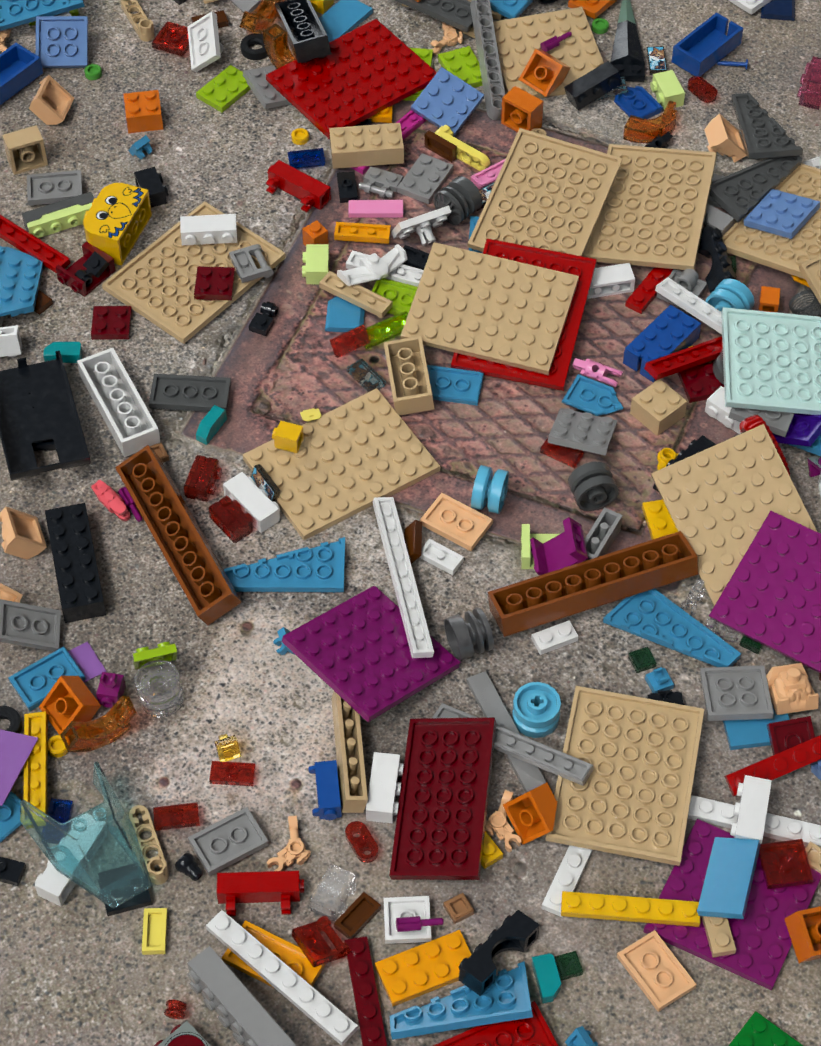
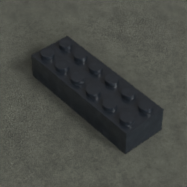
M285 0L274 3L279 24L298 63H307L312 59L325 58L331 54L328 36L310 0Z
M81 503L45 510L65 623L105 616L106 610L86 504Z

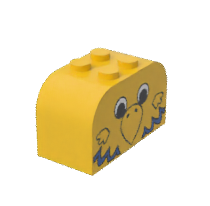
M125 183L109 184L100 191L97 198H94L91 208L84 215L83 225L86 241L114 258L116 265H123L152 216L149 190Z

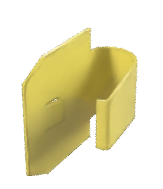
M319 408L300 412L302 420L307 422L320 419L322 416Z

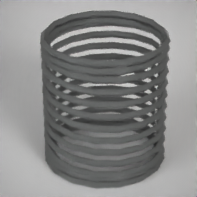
M804 290L797 293L789 302V308L793 314L820 316L821 304L812 290Z

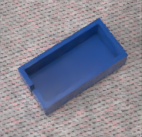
M716 12L673 46L671 62L699 78L741 44L743 28L732 21L729 22L728 27L729 19Z
M18 43L13 44L0 54V105L43 74L41 58Z
M673 305L668 306L625 348L623 364L637 372L639 370L640 358H642L640 374L654 383L656 380L644 369L646 362L690 347L699 339L701 322Z

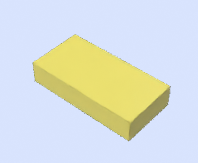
M144 908L143 955L166 954L167 908Z

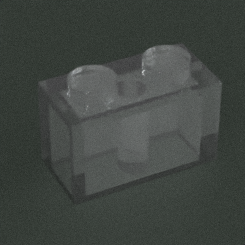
M330 863L310 900L311 911L336 921L337 917L345 912L348 897H352L356 891L355 874Z

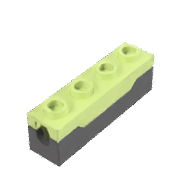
M92 192L22 213L26 231L37 238H41L82 225L84 215L87 210L89 211L94 200Z

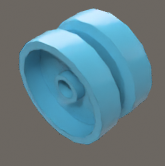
M731 278L722 280L705 301L719 311H722L723 307L752 310L755 303L750 289L740 281Z
M480 465L473 486L471 508L483 510L487 504L489 512L500 514L507 495L509 471L498 469L493 476L492 467Z
M531 682L521 686L515 693L512 711L513 722L518 731L532 738H541L551 734L557 728L560 718V696L553 687L545 683Z

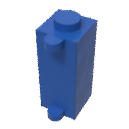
M337 761L314 762V766L308 767L309 773L316 776L318 808L312 810V815L326 820L340 818L342 815Z

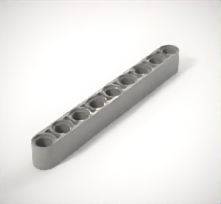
M471 0L470 8L487 115L492 120L501 119L502 97L505 95L490 0Z

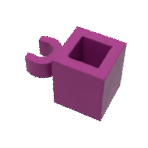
M102 672L96 692L100 705L107 708H120L126 687L124 675Z

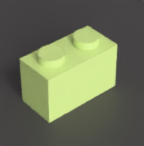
M669 70L653 74L652 82H650L651 91L656 94L657 102L661 104L663 109L667 110L683 106L685 92L674 71Z
M306 244V252H303V263H306V266H302V277H306V284H319L328 274L329 244Z

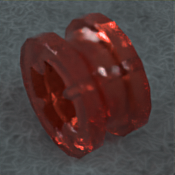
M168 1000L164 1015L172 1019H184V1011L187 1009V1004L179 1000Z

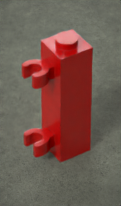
M280 160L269 167L267 172L268 180L266 182V185L269 186L266 189L267 192L273 194L279 188L301 200L300 203L304 204L301 210L308 212L312 206L321 210L331 200V187Z
M299 871L217 873L218 904H226V911L229 916H236V903L281 902V914L291 915V902H300V893H304V879H300Z

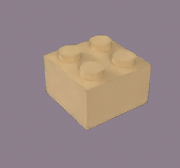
M37 125L2 135L7 160L14 175L48 165L44 141Z
M659 379L632 398L630 414L656 436H659L685 416L687 401Z

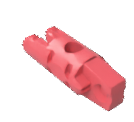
M98 480L91 486L98 500L111 513H114L122 521L130 519L131 515L124 504V500L102 480Z

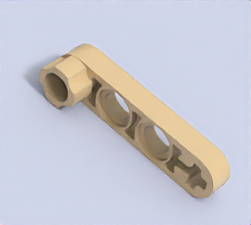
M120 0L121 7L139 38L145 42L153 40L155 37L153 21L148 20L138 1Z
M142 805L134 806L129 812V819L149 879L153 884L161 885L169 878L167 863L148 809ZM139 813L142 815L144 824L140 825L139 820L137 818V814ZM144 831L152 833L151 837L146 840L141 839L139 836ZM148 851H158L156 857L151 859L146 857ZM158 865L160 871L155 872L154 866Z

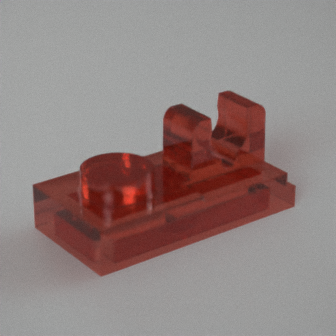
M548 438L540 448V453L572 468H576L584 456L582 450L548 443Z

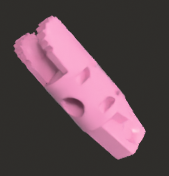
M575 358L573 362L574 369L581 371V375L616 387L618 383L608 378L607 374L621 377L623 373L620 370L590 359L584 361Z

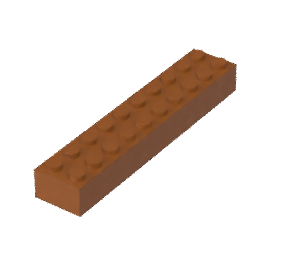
M147 445L116 466L118 474L197 616L205 624L210 625L242 603L158 454Z
M678 531L487 592L489 609L505 637L698 575V556L683 533Z

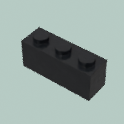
M607 61L568 84L564 89L567 99L577 110H580L622 85L619 71Z

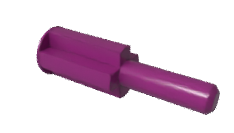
M569 31L559 37L554 36L540 44L541 49L547 52L559 46V42L572 36V33Z
M120 488L118 494L124 500V504L128 510L132 511L137 522L142 521V517L127 488Z
M420 916L396 918L397 932L421 930V926L444 924L443 918L420 919Z

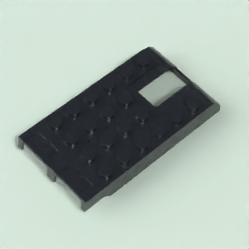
M60 350L55 351V360L27 365L25 357L17 359V368L0 371V440L11 481L37 476L47 471L65 470L91 464ZM53 439L59 463L38 467L32 444Z

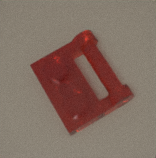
M327 916L320 917L316 922L292 929L291 936L313 968L344 958L351 951L349 946L342 942L332 928L331 921ZM321 931L325 932L335 946V949L331 950L320 934Z

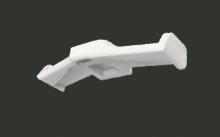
M397 244L395 248L381 258L376 253L360 259L359 265L361 267L344 271L337 270V277L347 286L381 280L408 260L406 251Z

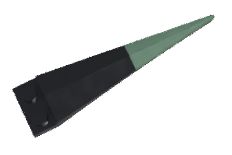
M622 0L610 63L619 71L621 81L644 82L645 62L630 0Z

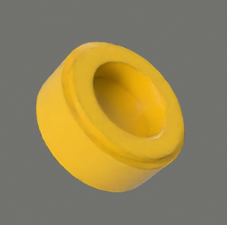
M303 128L293 130L291 133L292 142L296 145L306 144L309 141V132Z
M55 735L48 740V753L52 757L59 758L68 753L69 743L66 737Z

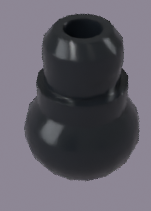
M185 853L175 863L176 870L189 876L193 881H197L203 875V871L198 867L194 856L190 853Z

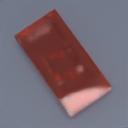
M363 324L331 339L330 342L335 356L339 358L371 343V339L366 326Z
M212 761L209 782L210 784L254 786L256 764Z
M198 802L153 807L155 831L200 826Z

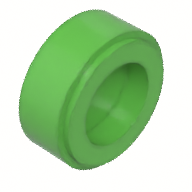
M603 18L593 20L592 31L594 33L604 34L608 31L609 23Z
M97 64L86 66L84 69L85 77L88 80L100 79L102 76L101 67Z

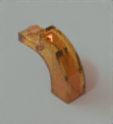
M261 0L254 11H244L239 27L258 34L266 31L277 18L274 3L281 2V0Z
M275 23L263 30L264 46L270 61L276 69L296 60L288 46L287 32Z
M669 101L664 112L654 119H642L631 115L624 126L623 139L644 144L652 141L657 135L662 137L668 131L672 134L675 130L678 112L675 110L676 102Z
M121 696L115 705L102 717L88 722L71 721L60 736L68 752L96 750L111 744L126 734L132 728L130 720L137 712L130 697Z

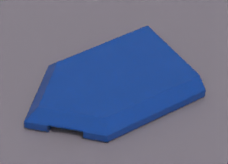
M635 86V88L626 87L627 92L615 95L614 102L637 124L659 114L663 110V107L640 86Z

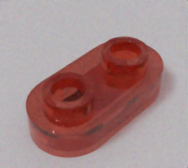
M699 76L689 78L687 88L691 93L706 103L716 100L717 89Z
M360 821L349 823L345 829V837L356 857L364 863L373 862L378 856V845L368 828ZM356 833L360 834L359 837H354L353 835ZM365 851L371 852L369 855L364 854Z

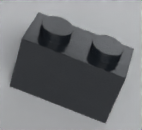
M155 167L134 172L136 187L149 190L151 208L167 204L166 196L169 195L166 185H163L162 175L157 173Z

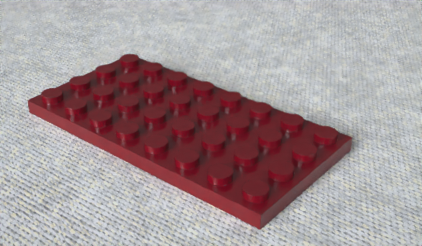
M495 717L410 719L389 874L391 880H480L496 730Z

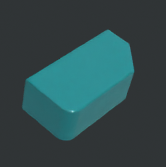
M52 342L44 348L43 352L44 362L55 360V351L59 350L63 363H77L78 360L82 359L80 342Z
M216 405L210 409L199 424L196 432L197 441L205 445L211 441L227 420L225 409Z
M550 953L532 957L531 964L542 1004L553 1002L561 990L562 984L555 958Z

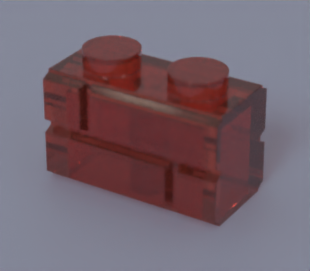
M201 455L195 457L184 485L186 498L207 502L210 495H214L216 479L220 480L222 475V468L219 466L218 459L207 458Z
M226 495L219 502L209 506L210 519L233 543H237L243 537L253 532V518L248 512L244 513L241 510L237 500L232 501Z

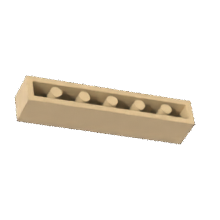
M334 691L331 701L341 813H363L368 796L360 715Z

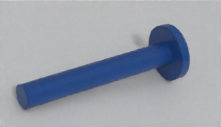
M746 59V62L719 61L717 65L742 66L748 70V59Z

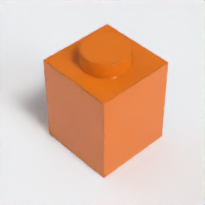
M317 220L302 228L303 244L305 246L306 244H329L328 230Z
M761 286L758 311L778 312L780 288Z

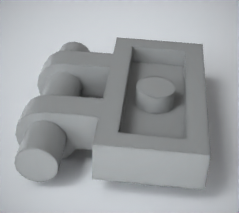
M370 166L363 177V182L359 183L358 188L369 194L371 192L379 194L382 198H393L394 192L397 193V186L403 180V175Z

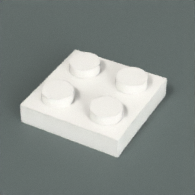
M429 896L383 898L385 944L431 941V926H421V930L397 932L396 918L420 916V919H430Z

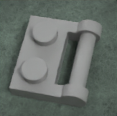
M259 244L229 252V257L242 283L261 277L269 278L274 274L272 267L268 266ZM251 255L256 256L261 268L257 269Z

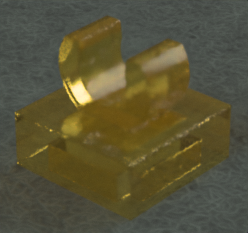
M227 734L218 736L219 740L214 743L220 763L241 756L238 740L235 735L230 737Z

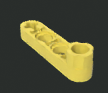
M448 125L441 126L434 132L457 146V159L479 171L490 166V159L487 155L453 137L454 133Z

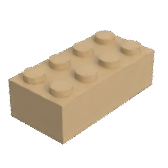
M400 123L329 128L333 169L404 163V146Z
M422 336L383 342L395 412L400 416L434 410Z

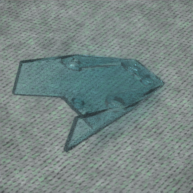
M97 761L94 763L93 784L103 796V803L66 823H59L29 802L22 800L20 802V822L58 872L114 909L151 888L152 883L134 826Z

